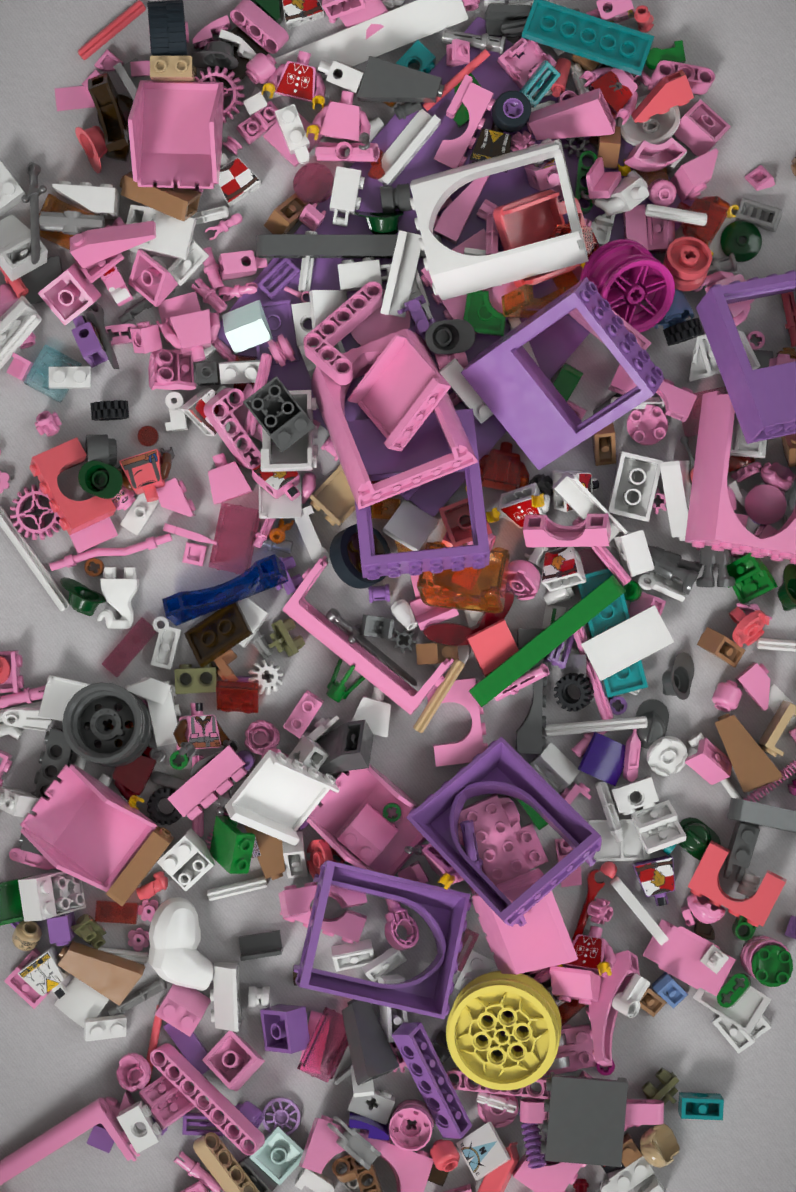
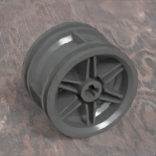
M100 682L82 688L68 702L63 714V734L67 744L80 757L105 767H120L134 762L146 750L152 737L153 726L148 707L138 696L113 683ZM118 703H121L123 705V708L120 711H117ZM101 704L102 709L95 711V706ZM132 721L133 727L127 729L125 725ZM87 722H90L89 730L85 729V724ZM109 723L114 726L112 730L107 727ZM117 739L122 740L123 744L121 747H117ZM98 741L102 742L100 748L95 747V743Z

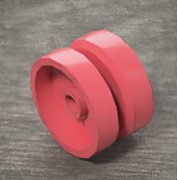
M680 237L670 243L663 265L672 274L675 289L680 291L698 289L705 282L712 262V253L707 244L694 237Z

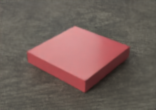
M504 619L466 637L484 675L495 670L519 650Z

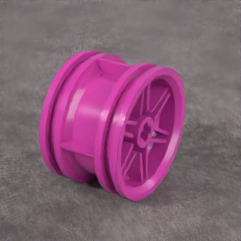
M618 239L608 242L599 247L589 257V261L585 263L580 281L587 277L589 281L593 282L597 287L598 293L609 302L611 309L639 333L654 327L669 311L675 294V282L672 274L637 241Z

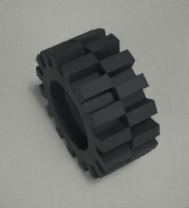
M699 318L690 319L663 330L668 346L679 344L704 334Z
M126 400L90 403L91 419L94 421L129 418L128 401Z
M569 673L561 677L556 682L557 686L554 687V691H557L554 694V698H559L556 701L557 704L562 703L561 708H567L569 712L572 710L576 712L589 705L590 701L594 698L592 696L594 690L591 689L592 684L588 683L589 677L584 678L583 673ZM574 684L580 689L581 695L579 699H572L567 691L569 685Z
M168 787L159 788L149 797L147 812H149L150 818L155 820V823L171 825L182 817L175 807L169 814L162 813L158 807L161 799L169 798L177 790Z

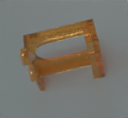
M525 284L501 296L504 317L529 318L538 311L526 309H542L566 292L567 289L562 287L542 298H534L532 285Z

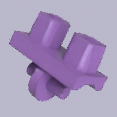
M292 556L283 559L279 557L272 561L275 569L269 571L272 579L267 581L268 585L274 583L277 590L283 588L282 582L287 595L296 591L303 582L300 574L290 577L287 571L296 567Z

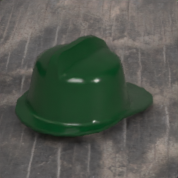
M360 211L354 212V214L366 217L369 230L373 234L395 235L398 232L399 216L404 215V212L395 211L394 213L383 214V212Z
M93 460L85 463L79 471V485L90 494L110 499L119 494L122 489V474L111 465Z
M794 564L785 566L783 571L784 582L777 591L784 611L796 609V565Z
M61 578V585L69 591V603L77 612L92 616L98 605L106 602L102 594L89 589L80 582L70 578Z
M689 817L680 822L686 834V841L678 844L694 858L701 861L711 841L721 845L719 836L699 819Z

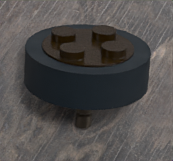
M357 524L351 525L335 535L330 545V560L334 571L344 583L353 588L364 589L382 581L386 577L380 576L376 580L363 578ZM373 528L375 555L391 553L385 538L379 531Z

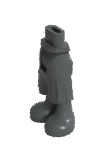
M648 545L654 565L653 571L669 580L672 579L673 575L683 582L682 591L689 595L703 565L697 561L692 562L681 559V555L665 551V549L658 546Z
M705 545L704 548H700V564L704 565V572L702 577L697 578L696 586L715 587L713 564L715 563L718 567L717 587L735 586V578L729 576L727 572V565L731 563V551L728 549L714 551L711 550V546Z

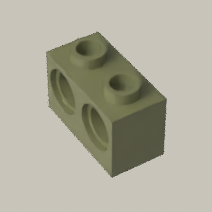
M209 663L203 668L201 666L192 668V664H179V668L174 669L175 694L218 692V666L213 667L212 663ZM204 672H209L212 675L210 683L202 681L201 677ZM183 673L190 674L192 678L190 684L182 683L181 676Z

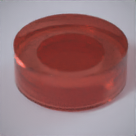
M144 426L138 431L137 437L142 445L151 447L158 442L159 434L154 427Z

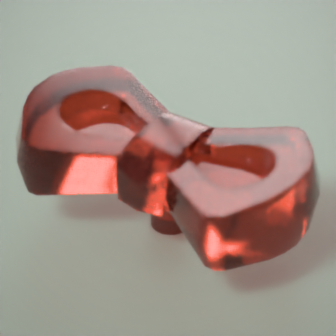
M380 150L377 162H371L372 167L368 172V176L372 179H381L385 175L381 161L384 155L382 150Z

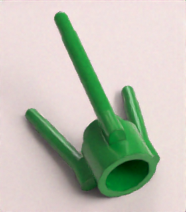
M342 659L338 660L331 681L327 685L329 690L326 693L327 696L340 703L342 698L346 700L348 695L365 680L361 676L347 689L344 684L355 668V665H351L341 682L336 681L335 683Z

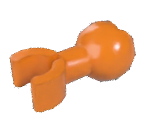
M280 518L278 528L272 529L269 533L270 540L276 544L282 543L285 540V531L292 528L294 520L284 525V518Z

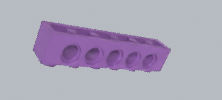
M403 1022L392 1034V1037L442 1137L461 1139L472 1127V1124L422 1023Z

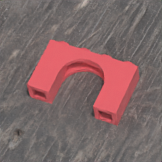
M77 437L33 456L30 463V470L33 476H37L40 481L41 491L44 495H48L52 511L54 513L57 512L60 517V526L64 531L67 530L69 535L113 516L116 511L111 498L104 499L94 496L84 501H74L64 496L60 491L57 477L63 471L83 463L87 456Z
M711 841L688 885V888L691 889L690 892L698 897L706 896L710 899L709 902L717 907L723 905L728 908L730 914L736 917L741 915L747 918V922L755 927L759 925L763 927L787 879L768 870L758 890L752 896L745 899L732 898L722 890L719 883V872L730 850Z

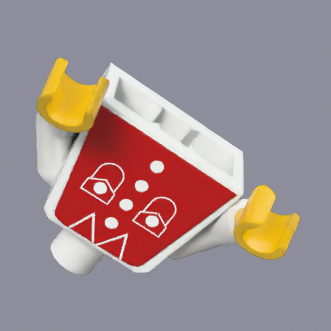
M536 483L501 494L499 508L495 507L491 512H485L487 522L494 523L503 518L514 523L518 528H523L525 515H546V512L549 511L550 496L541 494Z

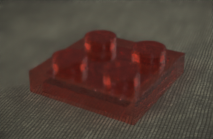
M217 681V710L247 714L258 713L259 683Z

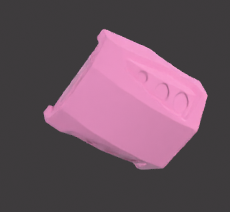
M161 349L151 352L148 366L149 387L151 390H195L196 383H194L192 353H182L179 349Z

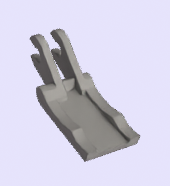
M334 1116L333 1119L345 1130L342 1134L331 1123L327 1124L340 1137L336 1143L365 1169L369 1170L372 1163L377 1157H380L381 1153L356 1132L354 1128L348 1127L341 1119Z

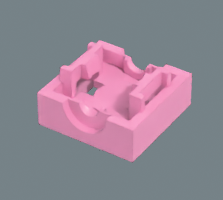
M521 38L497 60L499 65L520 89L523 88L544 60L548 61L554 68L557 64L550 54L548 55L542 50L538 42L526 38ZM523 52L524 55H522L520 59L515 55L517 54L519 56Z

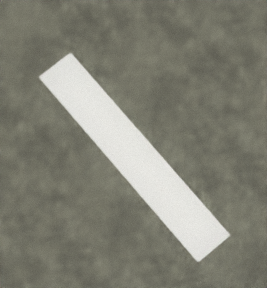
M416 0L274 58L276 61L275 67L277 69L281 64H286L287 61L297 62L299 51L311 54L308 66L316 67L317 72L321 60L331 64L333 60L353 67L367 61L369 56H380L466 21L469 18L462 0ZM371 24H381L384 26L366 39V30ZM320 73L322 75V78L327 77V75ZM266 91L269 100L281 96L274 92L273 98L270 99L271 93Z

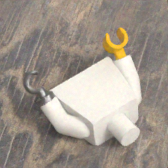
M625 163L624 166L619 164L617 166L621 176L627 177L620 181L611 197L591 199L592 204L604 210L607 216L630 211L649 196L647 182L635 170L631 171V167ZM583 190L581 192L582 198L590 200L589 195L584 194L588 193V190Z

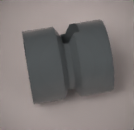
M409 183L398 184L396 188H393L391 185L380 186L383 214L394 213L396 209L400 212L412 211Z

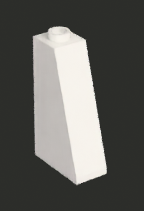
M691 461L660 462L672 538L679 537V541H685L692 487L690 470L693 467Z

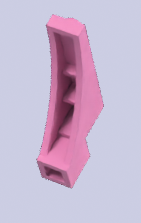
M629 950L614 954L616 963L611 970L612 975L607 976V978H601L598 1002H591L588 1009V1017L591 1021L590 1036L594 1047L592 1055L595 1062L603 1067L612 1066V1036L618 1011L612 1007L613 999L616 994L624 991L634 973L640 975L638 957Z

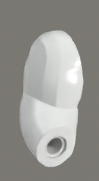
M170 898L158 907L152 918L149 929L150 950L148 962L163 980L175 985L204 991L211 983L213 964L197 950L201 940L197 910L185 898Z

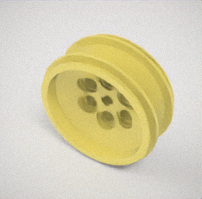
M501 971L485 973L465 985L453 1003L446 1025V1041L450 1055L462 1073L481 1086L495 1090H515L526 1087L540 1079L555 1060L562 1030L560 1012L551 994L535 979L522 973L502 974ZM511 1011L514 1016L506 1017L503 1012ZM489 1015L493 1018V1021L486 1022L483 1016ZM526 1026L529 1031L521 1032L518 1027ZM500 1031H504L506 1036H501ZM485 1035L488 1040L480 1041L478 1036ZM513 1046H521L523 1051L516 1052ZM499 1050L503 1055L495 1056L492 1051Z

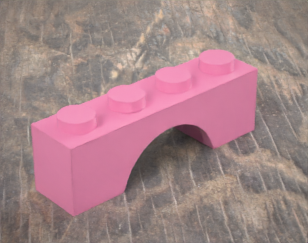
M472 82L470 83L462 99V103L469 112V125L460 137L453 140H443L434 160L452 169L465 165L468 158L465 154L468 148L472 150L477 140L474 135L477 129L481 130L486 121L483 117L487 110L491 111L496 101L493 99L494 93Z
M619 364L608 390L623 396L637 385ZM664 379L656 391L664 402L666 415L682 422L688 419L697 395L693 394L692 390L682 387V389L674 386L672 381Z
M608 513L587 514L584 521L573 526L556 524L547 515H525L523 534L526 547L609 546L611 527Z
M316 882L306 883L301 888H297L296 885L284 887V890L279 893L283 918L301 916L309 911V906L316 893ZM330 886L328 896L335 899L342 909L362 906L367 903V897L364 893Z
M309 906V911L304 915L283 919L293 923L295 920L300 921L304 927L308 928L312 908ZM347 909L339 917L332 919L323 918L322 933L332 937L336 934L341 936L343 941L351 944L354 941L359 942L367 916Z

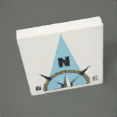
M487 1122L456 1143L475 1180H480L511 1159L492 1122Z

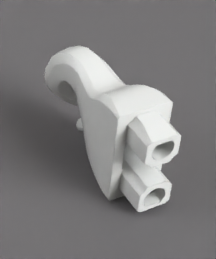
M104 567L103 579H100L101 592L106 601L121 614V619H115L112 611L104 609L98 615L97 621H102L105 617L106 626L109 629H130L134 621L132 599L139 589L136 568L124 567V579H116V567Z

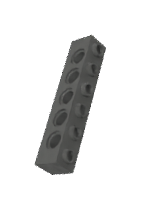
M55 727L51 728L50 732H46L44 743L47 744L45 752H41L39 763L42 764L40 772H36L34 783L37 786L35 792L32 791L31 794L38 798L43 796L48 799V796L43 793V787L45 785L50 786L54 779L61 782L62 779L58 778L57 775L66 764L70 766L73 750L67 744L63 729ZM54 745L62 748L61 756L54 755L52 750ZM49 765L57 768L56 776H51L48 773ZM21 833L19 844H22L21 850L42 855Z

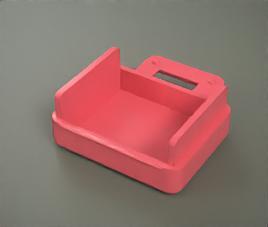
M551 189L539 191L494 209L493 217L504 251L554 238L559 227H566L563 214H566L567 210L565 201H558L557 196H560L559 192ZM574 198L585 247L588 248L591 245L590 236L579 200ZM581 264L514 281V285L518 288H528L570 272Z

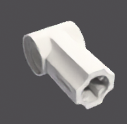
M634 973L624 991L619 992L614 997L612 1007L629 1018L635 1017L640 1010V1000L649 987L650 982Z

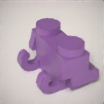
M423 295L404 303L405 307L397 311L399 315L409 311L415 326L408 330H416L417 334L427 331L429 326L435 322L434 318L429 319V322L421 306V304L426 303Z

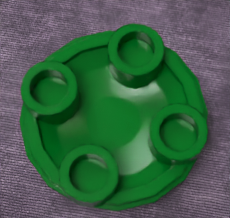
M766 945L755 953L752 960V972L761 984L769 987H778L789 981L793 971V960L788 951L777 945Z

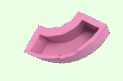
M672 137L660 145L651 144L644 140L632 149L624 163L639 171H658L680 159L687 150Z

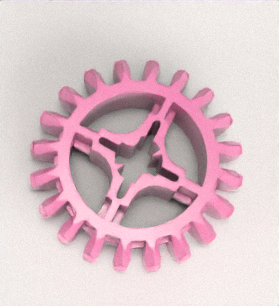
M219 66L215 67V73L208 67V74L206 75L201 70L200 75L202 78L199 79L195 76V81L216 82L215 78H222L230 83L231 88H224L223 123H226V115L232 120L234 119L232 111L237 114L240 113L235 107L237 105L243 106V102L238 101V99L245 98L244 94L239 93V91L244 89V86H236L241 80L240 78L232 80L235 76L233 71L227 76L228 69L225 67L221 73ZM233 94L230 105L224 110L225 98Z
M31 485V492L28 487H25V495L18 492L17 495L21 499L12 500V502L17 504V507H10V510L16 511V514L10 515L11 519L17 518L13 526L21 525L18 532L22 533L26 530L24 534L26 538L32 533L33 540H37L38 534L41 540H45V533L48 537H53L51 530L56 533L60 531L56 527L57 524L60 525V517L57 512L54 513L51 507H44L41 500H39V495L49 499L48 495L43 494L40 486L37 490L36 485ZM32 497L31 508L23 512L25 503ZM37 507L38 509L45 510L43 514H40L41 517L29 513H34ZM54 513L51 523L44 528L46 516ZM32 517L38 530L29 527L24 518Z

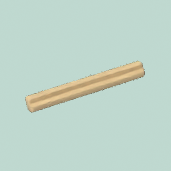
M456 659L445 675V680L436 689L413 727L416 731L423 733L464 668L465 664L462 661Z

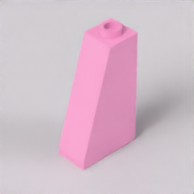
M600 88L533 111L527 122L528 130L531 134H534L536 140L611 135L615 133L616 121Z

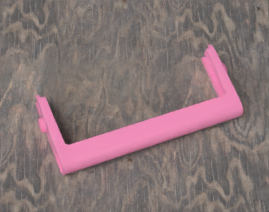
M326 556L322 559L320 558L312 569H307L303 574V582L282 611L349 666L355 665L354 670L408 714L412 715L433 687L436 686L438 688L445 680L443 674L454 660L446 658L422 688L416 691L359 643H349L348 638L350 636L330 622L321 612L305 600V596L329 563L326 561Z
M100 1097L0 1160V1185L99 1123L104 1126L127 1161L132 1159L135 1162L137 1160L136 1156L138 1157L140 1154L136 1153L107 1102Z

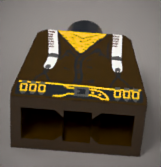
M493 121L491 130L482 129L470 156L469 164L510 153L511 135L504 134L503 130L498 128Z

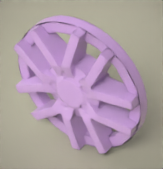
M278 1097L270 1100L263 1109L262 1123L269 1133L276 1128V1125L281 1126L282 1130L285 1125L290 1129V1131L285 1133L290 1135L298 1128L300 1123L299 1107L293 1100ZM281 1101L287 1102L288 1104L283 1108ZM278 1102L280 1108L276 1109L273 1103ZM270 1105L274 1112L267 1111ZM292 1105L295 1109L288 1112L287 1109ZM295 1112H297V1119L291 1117ZM265 1115H271L273 1119L265 1120ZM289 1120L296 1123L294 1127L288 1123ZM267 1123H274L272 1130Z

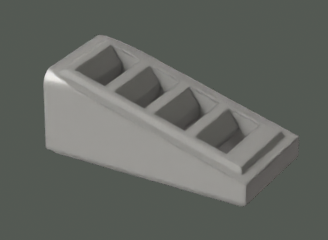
M742 198L735 218L765 230L776 232L782 217V210ZM748 205L750 206V208L746 216L743 214L746 209V206ZM756 208L758 209V211L756 213L755 218H753L752 214L754 212V209ZM762 212H766L764 219L760 220ZM772 214L774 215L772 222L769 223L768 221L770 215Z

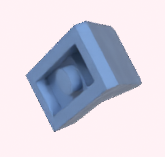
M664 972L652 984L656 993L673 1009L688 995L667 972Z

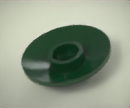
M740 220L732 222L724 229L720 245L726 256L733 253L736 262H746L753 259L760 251L762 237L755 225ZM739 237H744L746 242L744 244L740 243Z

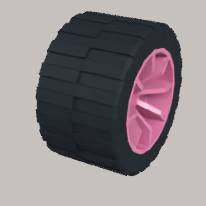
M148 1L151 56H187L189 32L188 22H185L183 1Z

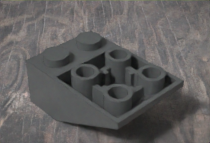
M277 376L243 401L281 452H284L316 427Z
M366 720L346 722L315 741L329 754L328 758L319 768V772L326 774L369 768L374 735Z

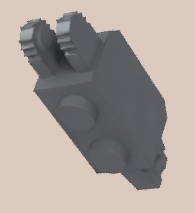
M741 821L736 822L728 846L730 852L726 858L727 863L723 878H729L734 864L739 866L735 877L736 882L740 883L742 881L745 869L749 868L760 832L759 825Z

